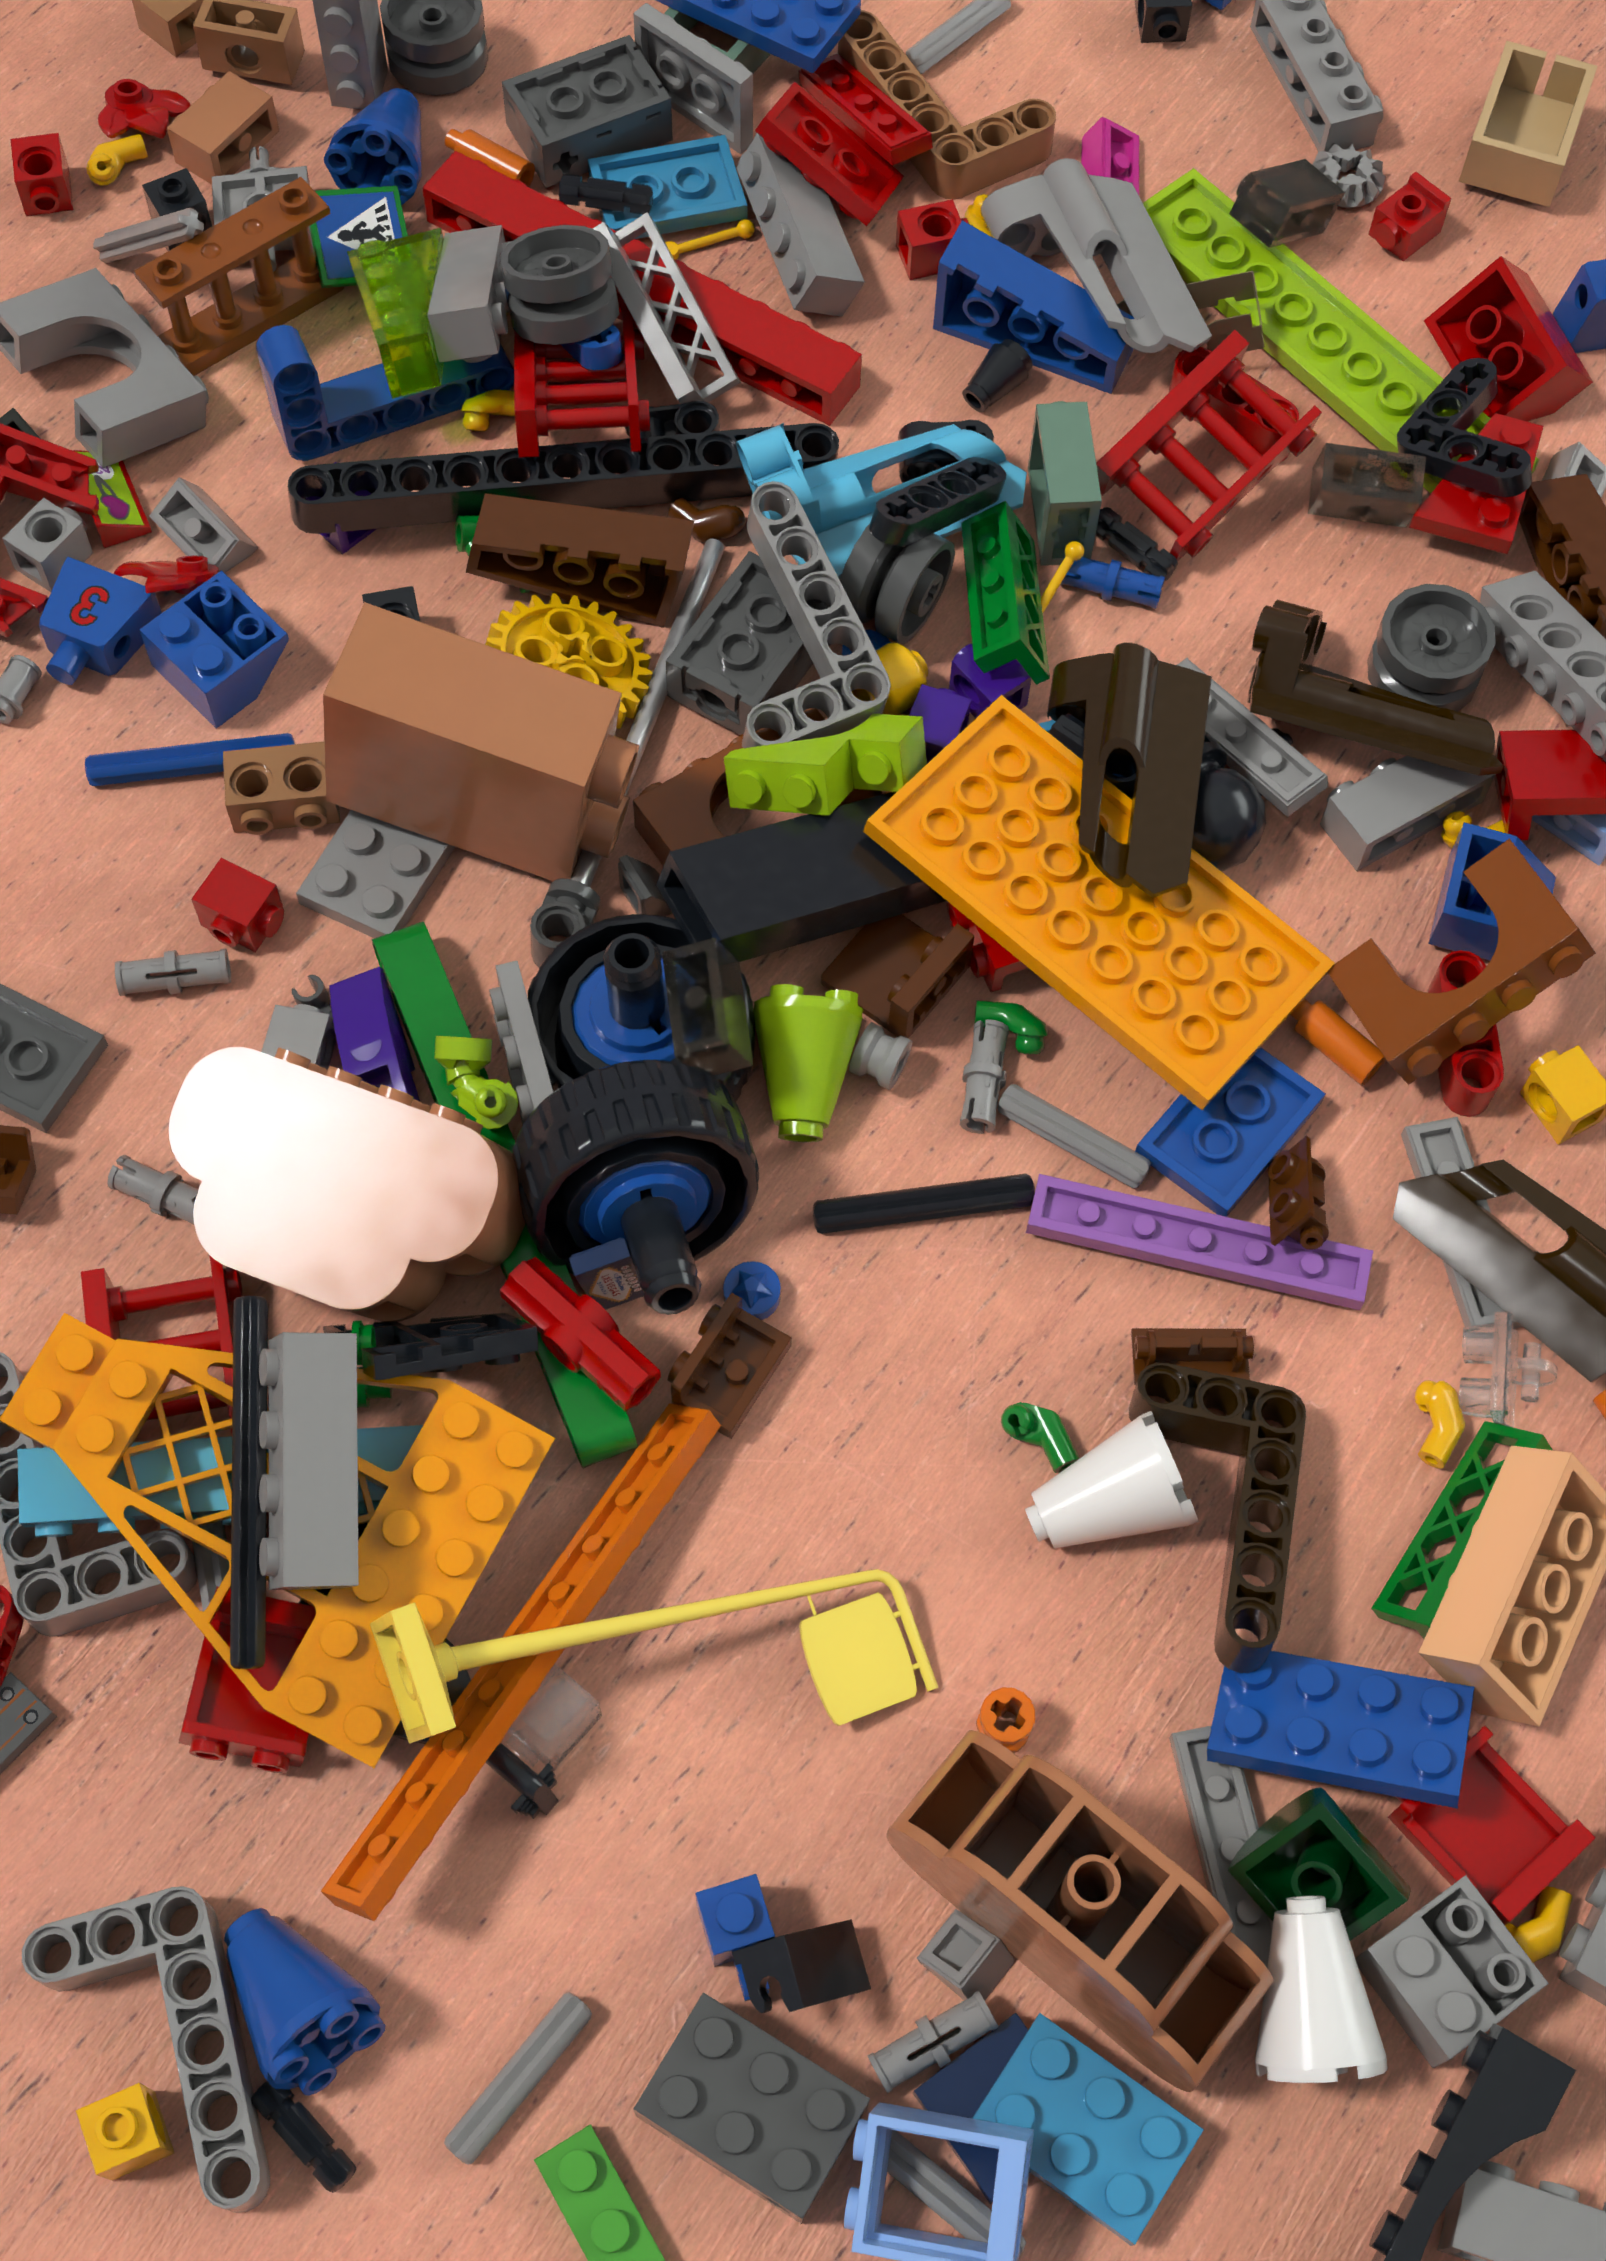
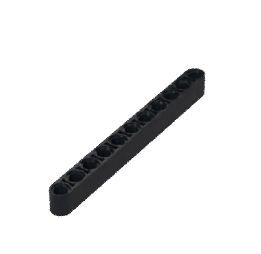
M819 423L784 425L785 434L793 452L799 450L803 469L837 459L839 439L836 432L830 427ZM772 427L641 437V451L631 452L629 438L539 446V457H519L518 448L308 465L294 471L288 479L291 517L294 524L300 530L311 534L336 532V524H339L341 531L344 532L456 522L457 516L479 515L485 493L601 509L674 503L679 498H685L687 501L752 496V491L737 451L736 441ZM360 490H367L371 495L358 496L354 493ZM311 496L321 497L314 501L306 500L307 497Z

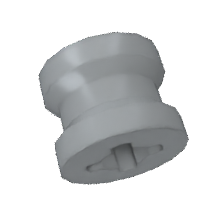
M871 1022L864 1030L854 1050L849 1065V1072L860 1077L866 1074L871 1075L877 1079L879 1086L891 1090L904 1069L913 1041L903 1036L892 1038L885 1034L883 1027Z

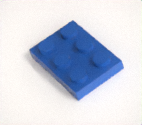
M1260 1047L1203 1110H1200L1190 1100L1180 1094L1137 1144L1135 1152L1148 1158L1153 1168L1214 1213L1227 1217L1270 1166L1273 1159L1286 1147L1321 1105L1326 1093Z

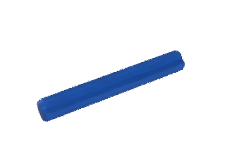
M284 733L95 754L86 757L85 772L87 780L92 786L224 772L223 751L293 745L295 740L292 734Z

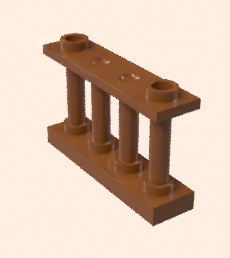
M302 177L297 178L203 231L201 234L196 235L193 239L187 240L134 270L135 278L163 309L168 308L172 328L158 335V337L165 345H170L175 350L180 362L193 376L256 341L266 330L287 323L345 289L344 287L322 288L309 226L331 213L329 206ZM291 237L295 257L277 267L273 272L268 249ZM250 260L255 280L232 293L227 273ZM209 283L214 304L190 317L185 297Z

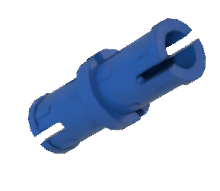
M1082 557L1080 560L1074 561L1060 585L1065 584L1102 594L1101 599L1112 601V597L1157 609L1165 577L1121 567L1122 562L1114 559L1108 564Z

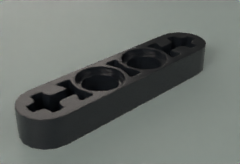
M979 457L967 458L880 499L876 503L869 530L875 538L893 546L911 545L996 503L999 500L1006 480V472L1000 465L991 460Z

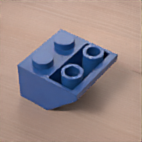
M222 570L139 629L151 665L216 729L257 699L289 641L288 634Z
M1464 822L1449 854L1428 944L1453 951H1469L1480 958L1492 959L1498 942L1497 920L1492 910L1463 871L1509 838L1552 894L1556 877L1517 836Z

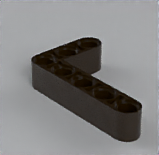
M1169 1363L1148 1365L1140 1372L1129 1405V1418L1131 1421L1151 1411L1155 1422L1158 1423L1166 1440L1240 1455L1214 1646L1219 1661L1228 1669L1237 1673L1256 1671L1266 1662L1281 1625L1306 1421L1305 1405L1296 1393L1284 1387ZM1149 1396L1164 1398L1168 1404L1155 1402ZM1207 1408L1221 1410L1226 1416L1215 1415ZM1265 1420L1278 1422L1284 1428L1273 1427ZM1257 1470L1268 1471L1275 1475L1278 1480L1265 1478ZM1250 1522L1265 1524L1272 1532L1259 1531ZM1242 1575L1256 1576L1264 1582L1265 1586H1254L1248 1583ZM1235 1629L1249 1630L1257 1636L1259 1641H1246L1237 1635Z

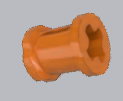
M999 1688L992 1691L984 1699L976 1721L977 1730L999 1742L1011 1752H1018L1026 1744L1035 1723V1708L1031 1699L1024 1692L1015 1688ZM1007 1711L1013 1713L1016 1716L1014 1726L1010 1725L1004 1732L997 1730L994 1726L997 1717L1001 1718Z

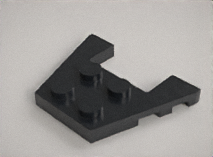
M506 1313L431 1318L430 1323L406 1326L399 1322H374L376 1347L362 1349L363 1373L374 1380H384L427 1371H456L462 1369L464 1364L485 1361L487 1365L517 1363L520 1361V1354L538 1351L537 1327ZM345 1324L323 1326L324 1333L352 1332V1330H346Z

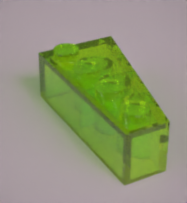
M441 228L386 242L372 240L363 243L358 249L347 251L361 306L392 399L441 386L444 362H439L427 316L444 241Z

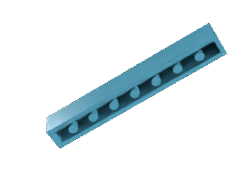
M423 1425L357 1429L358 1456L385 1471H395L401 1466ZM232 1436L217 1437L224 1465L231 1464ZM196 1438L173 1445L182 1477L218 1467L210 1438ZM145 1441V1442H133V1444H132L131 1447L136 1446V1445H140V1444H143V1443H147V1442H150V1441ZM47 1447L17 1449L19 1524L24 1527H35V1537L73 1535V1524L98 1523V1533H121L55 1451ZM167 1447L130 1457L139 1490L175 1480ZM122 1461L112 1480L131 1490L124 1461ZM229 1473L227 1476L232 1491V1473ZM221 1476L184 1486L193 1520L197 1519V1516H207L229 1509ZM366 1480L374 1510H376L386 1490ZM358 1481L359 1517L366 1515L367 1510ZM178 1488L145 1497L186 1520ZM130 1506L124 1510V1517L134 1530L135 1520L152 1519ZM231 1518L222 1520V1525H231ZM160 1523V1529H170Z

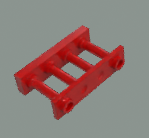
M622 311L623 335L620 337L625 358L619 364L604 370L586 369L578 361L547 362L548 359H568L573 357L560 344L534 343L521 338L514 330V411L519 457H539V437L548 436V431L630 427L631 452L641 451L640 431H650L648 400H638L635 360H645L644 338L640 330H633V320L630 311ZM626 379V382L547 386V383ZM628 402V406L548 410V406Z
M1236 330L1223 340L1096 462L1101 495L1103 496L1115 484L1120 489L1126 486L1178 536L1170 551L1177 561L1186 553L1192 558L1195 557L1213 538L1214 535L1210 530L1290 452L1296 457L1299 456L1317 436L1313 428L1322 412L1315 405L1297 422L1243 371L1245 365L1241 361L1249 342ZM1219 384L1224 389L1230 386L1282 436L1264 455L1254 448L1209 405L1211 398L1208 394ZM1184 417L1190 422L1195 419L1247 469L1229 489L1174 438L1176 431L1173 428ZM1149 451L1155 455L1161 453L1213 503L1194 523L1139 471L1141 465L1138 462Z
M210 1256L212 1276L124 1291L122 1286H113L104 1268L82 1271L81 1281L86 1325L116 1340L120 1339L119 1321L127 1320L130 1313L215 1299L218 1329L147 1342L233 1353V1301L237 1297L243 1296L240 1273L238 1270L219 1263ZM223 1367L225 1384L233 1387V1368ZM205 1392L209 1410L228 1406L229 1419H232L233 1407ZM198 1394L162 1403L166 1417L203 1411ZM154 1407L147 1421L159 1419L156 1407Z

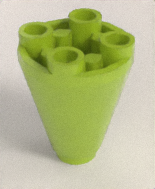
M772 985L770 987V996L761 997L755 1001L753 1010L773 1122L779 1126L778 1138L793 1142H819L823 1140V1129L829 1127L862 1024L863 1008L858 1006V994L856 992L829 990L825 992L824 997L804 995V988L797 985Z

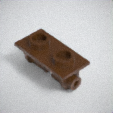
M1305 1136L1290 1150L1280 1152L1268 1167L1271 1244L1274 1246L1289 1236L1299 1242L1303 1248L1315 1250L1320 1248L1329 1236V1229L1326 1224V1211L1320 1208L1325 1204V1169L1315 1158L1311 1157V1139L1308 1136Z
M1131 1329L1134 1385L1137 1383L1140 1372L1148 1365L1154 1363H1169L1250 1380L1248 1359H1253L1254 1341L1252 1336L1246 1335V1329Z

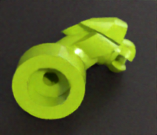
M436 1036L434 1059L445 1068L447 1084H453L456 1088L450 1093L459 1100V1106L477 1119L476 1122L483 1125L484 1128L495 1129L509 1123L515 1116L518 1107L517 1093L508 1081L505 1084L499 1079L486 1080L482 1076L478 1077L480 1076V1070L491 1062L492 1039Z

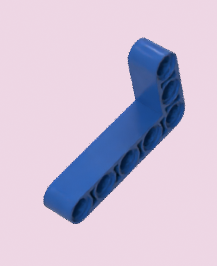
M288 325L274 326L266 330L256 343L258 359L273 419L291 457L300 461L313 460L460 410L466 399L493 389L510 390L514 385V369L501 343L498 354H493L490 358L481 362L469 363L463 359L439 362L436 348L432 346L321 384L317 370L302 338L294 327Z

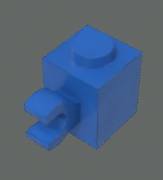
M757 1874L695 1893L698 1912L714 1967L731 1961L734 1962L732 1954L734 1951L775 1938ZM741 1964L735 1965L745 2002L749 2001L750 1997ZM767 1981L766 1989H767V1993L770 1994V1993H769L770 1987H769V1984H768V1981Z

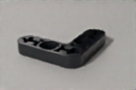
M1472 358L1460 362L1403 424L1397 433L1398 455L1403 465L1500 497H1513L1529 488L1532 483L1531 456L1527 451L1466 431L1498 393L1497 368L1493 362L1483 358ZM1454 409L1460 411L1452 416L1442 417L1436 415L1443 410ZM1461 454H1473L1476 456L1474 459L1463 462L1451 460L1453 457Z

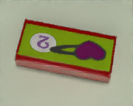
M73 450L77 453L93 458L89 451ZM123 460L105 468H102L98 463L99 471L89 475V495H97L99 500V511L96 516L91 515L103 547L107 548L152 533Z

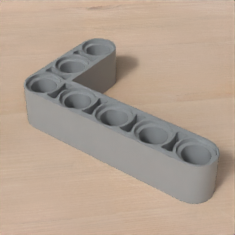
M772 481L760 485L752 494L746 526L748 535L820 679L753 707L747 716L742 748L821 738L851 730L866 721L873 713H883L891 686L889 676L798 497L789 486L781 482ZM768 510L776 511L783 518L778 520L768 519L763 516L762 512ZM798 555L806 563L800 565L791 564L785 560L784 556ZM818 599L825 602L829 608L817 610L810 607L806 601ZM832 644L845 645L852 654L845 656L837 655L832 652L829 646ZM855 689H865L873 694L875 700L861 701L853 695L852 691ZM810 708L820 709L827 715L828 719L814 721L808 718L804 711ZM760 728H771L781 738L775 741H766L760 738L755 731Z
M0 1352V1377H8L6 1385L0 1390L1 1417L24 1377L13 1361ZM0 1422V1437L9 1430H14ZM20 1433L19 1438L14 1444L0 1448V1545L14 1604L18 1612L32 1628L45 1636H61L174 1599L127 1540L71 1558L66 1536L47 1537L46 1546L40 1554L34 1557H23V1550L26 1544L36 1537L35 1527H24L19 1524V1502H10L12 1491L18 1486L17 1449L44 1448V1446ZM168 1530L153 1531L141 1535L140 1538L158 1560L168 1554L180 1555L179 1564L174 1571L170 1572V1575L183 1591L188 1593L196 1584L198 1576L195 1557L184 1539L177 1533ZM116 1572L121 1574L119 1584L113 1591L107 1594H95L96 1584L101 1577L108 1573ZM49 1592H61L59 1604L52 1611L44 1614L36 1613L37 1603L43 1595Z
M184 1886L171 1887L51 1922L35 1929L28 1936L22 1948L23 1966L25 1971L34 1980L56 1991L77 1989L158 1965L203 2193L213 2205L234 2213L248 2212L257 2207L264 2200L269 2190L270 2171L258 2112L251 2101L254 2093L218 1918L214 1908L194 1889ZM184 1906H196L198 1920L195 1927L185 1935L173 1936L170 1932L172 1915ZM122 1924H133L135 1938L132 1945L121 1954H109L107 1941L110 1933ZM60 1942H69L71 1957L68 1964L56 1973L47 1974L45 1957L48 1951ZM197 1968H208L211 1974V1983L208 1990L197 1999H185L182 1993V1984L185 1977ZM210 2031H220L224 2038V2048L221 2055L210 2064H198L195 2058V2047L198 2040ZM232 2095L237 2103L235 2120L224 2130L213 2131L208 2123L210 2106L216 2099ZM236 2161H245L251 2170L250 2184L242 2195L236 2198H227L221 2189L223 2172L230 2164Z

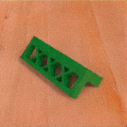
M1003 501L961 522L973 656L975 663L983 673H987L1017 659L1037 685L1050 679L1035 544L1033 538L1008 503Z
M1488 1421L1483 1423L1371 1609L1379 1619L1417 1630L1422 1638L1425 1639L1448 1588L1449 1579L1457 1568L1470 1539L1472 1528L1479 1519L1505 1461H1500L1486 1468L1484 1463L1495 1443L1507 1446L1553 1450L1544 1435ZM1483 1488L1485 1495L1479 1505L1458 1515L1456 1508L1462 1498ZM1455 1535L1457 1542L1451 1552L1430 1562L1428 1554L1435 1543ZM1426 1583L1428 1590L1416 1610L1398 1605L1406 1591Z

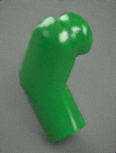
M976 1000L974 1024L981 1020L985 1028L986 1019L1003 1022L1011 1032L1017 1034L1015 1047L1019 1053L1040 1054L1044 1050V1036H1048L1046 1023L1024 1006L1016 1003Z
M1022 1402L1010 1405L1004 1410L1001 1416V1424L1004 1431L1016 1440L1042 1447L1055 1473L1062 1472L1080 1459L1061 1418L1056 1412Z

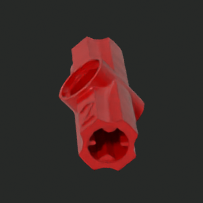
M536 1256L528 1261H522L508 1275L506 1282L500 1288L501 1298L526 1321L537 1327V1331L541 1333L540 1337L543 1343L560 1363L572 1372L577 1373L581 1370L625 1412L634 1406H638L651 1393L653 1387L661 1378L660 1369L619 1333L620 1330L614 1319L596 1300L587 1294L579 1297Z

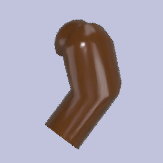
M685 498L677 499L671 505L668 512V517L695 521L692 536L702 543H706L708 539L723 540L731 538L742 531L746 522L744 512L737 506L721 505L700 511Z

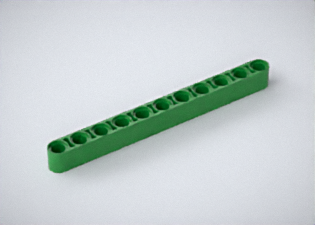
M422 921L371 939L380 967L384 970L392 998L434 1102L466 1115L465 1118L476 1122L477 1119L460 1107L459 1100L450 1093L456 1088L453 1084H447L445 1068L434 1059L436 1036L472 1038L425 923ZM485 1068L481 1069L480 1076L478 1077L482 1076L488 1080L489 1077ZM508 1123L495 1129L482 1128L481 1135L513 1153L515 1140ZM525 1223L515 1249L500 1264L505 1279L507 1280L508 1275L522 1261H528L536 1256L578 1295L566 1265H554L539 1252L537 1246L531 1240ZM520 1315L522 1321L529 1323ZM537 1331L538 1351H535V1354L581 1467L586 1468L637 1448V1440L627 1412L619 1405L617 1406L581 1370L575 1373L560 1363L545 1346L540 1337L541 1333Z

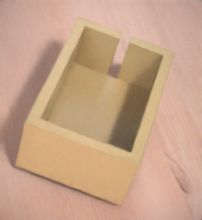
M1506 41L1475 129L1459 182L1550 207L1597 70V65L1556 55L1543 96L1534 94L1547 52Z

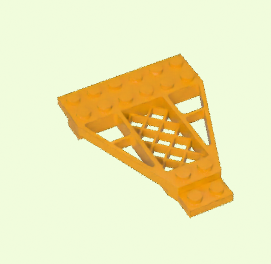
M64 1313L1 1415L0 1422L55 1451L264 1710L375 1768L401 1721V1717L370 1623L391 1610L415 1603L434 1646L443 1643L555 1438L450 1380L415 1375L374 1380L364 1374L363 1369L357 1368V1384L429 1392L436 1396L437 1402L397 1470L385 1471L358 1456V1481L367 1510L366 1515L358 1517V1525L368 1523L358 1540L359 1585L331 1589L327 1596L314 1589L284 1590L312 1605L315 1608L316 1616L277 1686L273 1690L267 1691L260 1686L247 1669L232 1667L230 1663V1647L211 1625L213 1618L231 1589V1544L200 1528L201 1526L225 1520L232 1516V1491L227 1474L232 1473V1463L224 1465L216 1435L217 1432L231 1429L232 1419L213 1424L205 1392L233 1407V1387L208 1374L210 1366L233 1368V1353L124 1339L114 1340ZM173 1375L192 1384L191 1386L163 1393ZM198 1394L207 1426L171 1436L162 1403ZM154 1407H156L164 1438L131 1447ZM210 1435L218 1467L182 1477L173 1445ZM167 1447L175 1480L139 1490L130 1457ZM267 1453V1474H269V1453ZM122 1461H124L131 1490L112 1480ZM221 1476L229 1509L193 1520L184 1486ZM366 1480L386 1490L376 1510H374ZM178 1488L186 1520L145 1497ZM130 1506L229 1561V1570L205 1611H200L128 1523L124 1517L126 1507Z

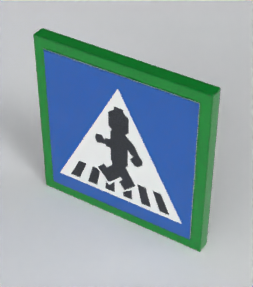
M398 186L315 191L329 206L331 213L309 226L322 288L416 281L417 277Z

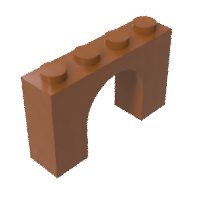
M816 708L804 711L806 716L814 721L825 720ZM761 728L756 731V734L766 741H775L781 738L771 728ZM743 734L732 740L727 748L709 758L694 760L682 773L664 783L657 782L649 785L637 798L633 799L635 828L663 866L670 851L724 837L716 826L713 816L720 804L729 797L724 757L729 752L742 748ZM853 789L839 806L881 795L882 791Z
M1510 838L1463 871L1494 913L1498 925V942L1494 955L1485 969L1472 981L1460 988L1442 993H1427L1413 989L1406 984L1392 962L1372 938L1334 964L1327 972L1388 1063L1408 1085L1419 1077H1425L1433 1073L1446 1058L1463 1046L1480 1040L1493 1025L1510 1013L1527 1007L1533 1002L1536 995L1560 978L1568 977L1577 972L1587 959L1596 954L1580 929Z

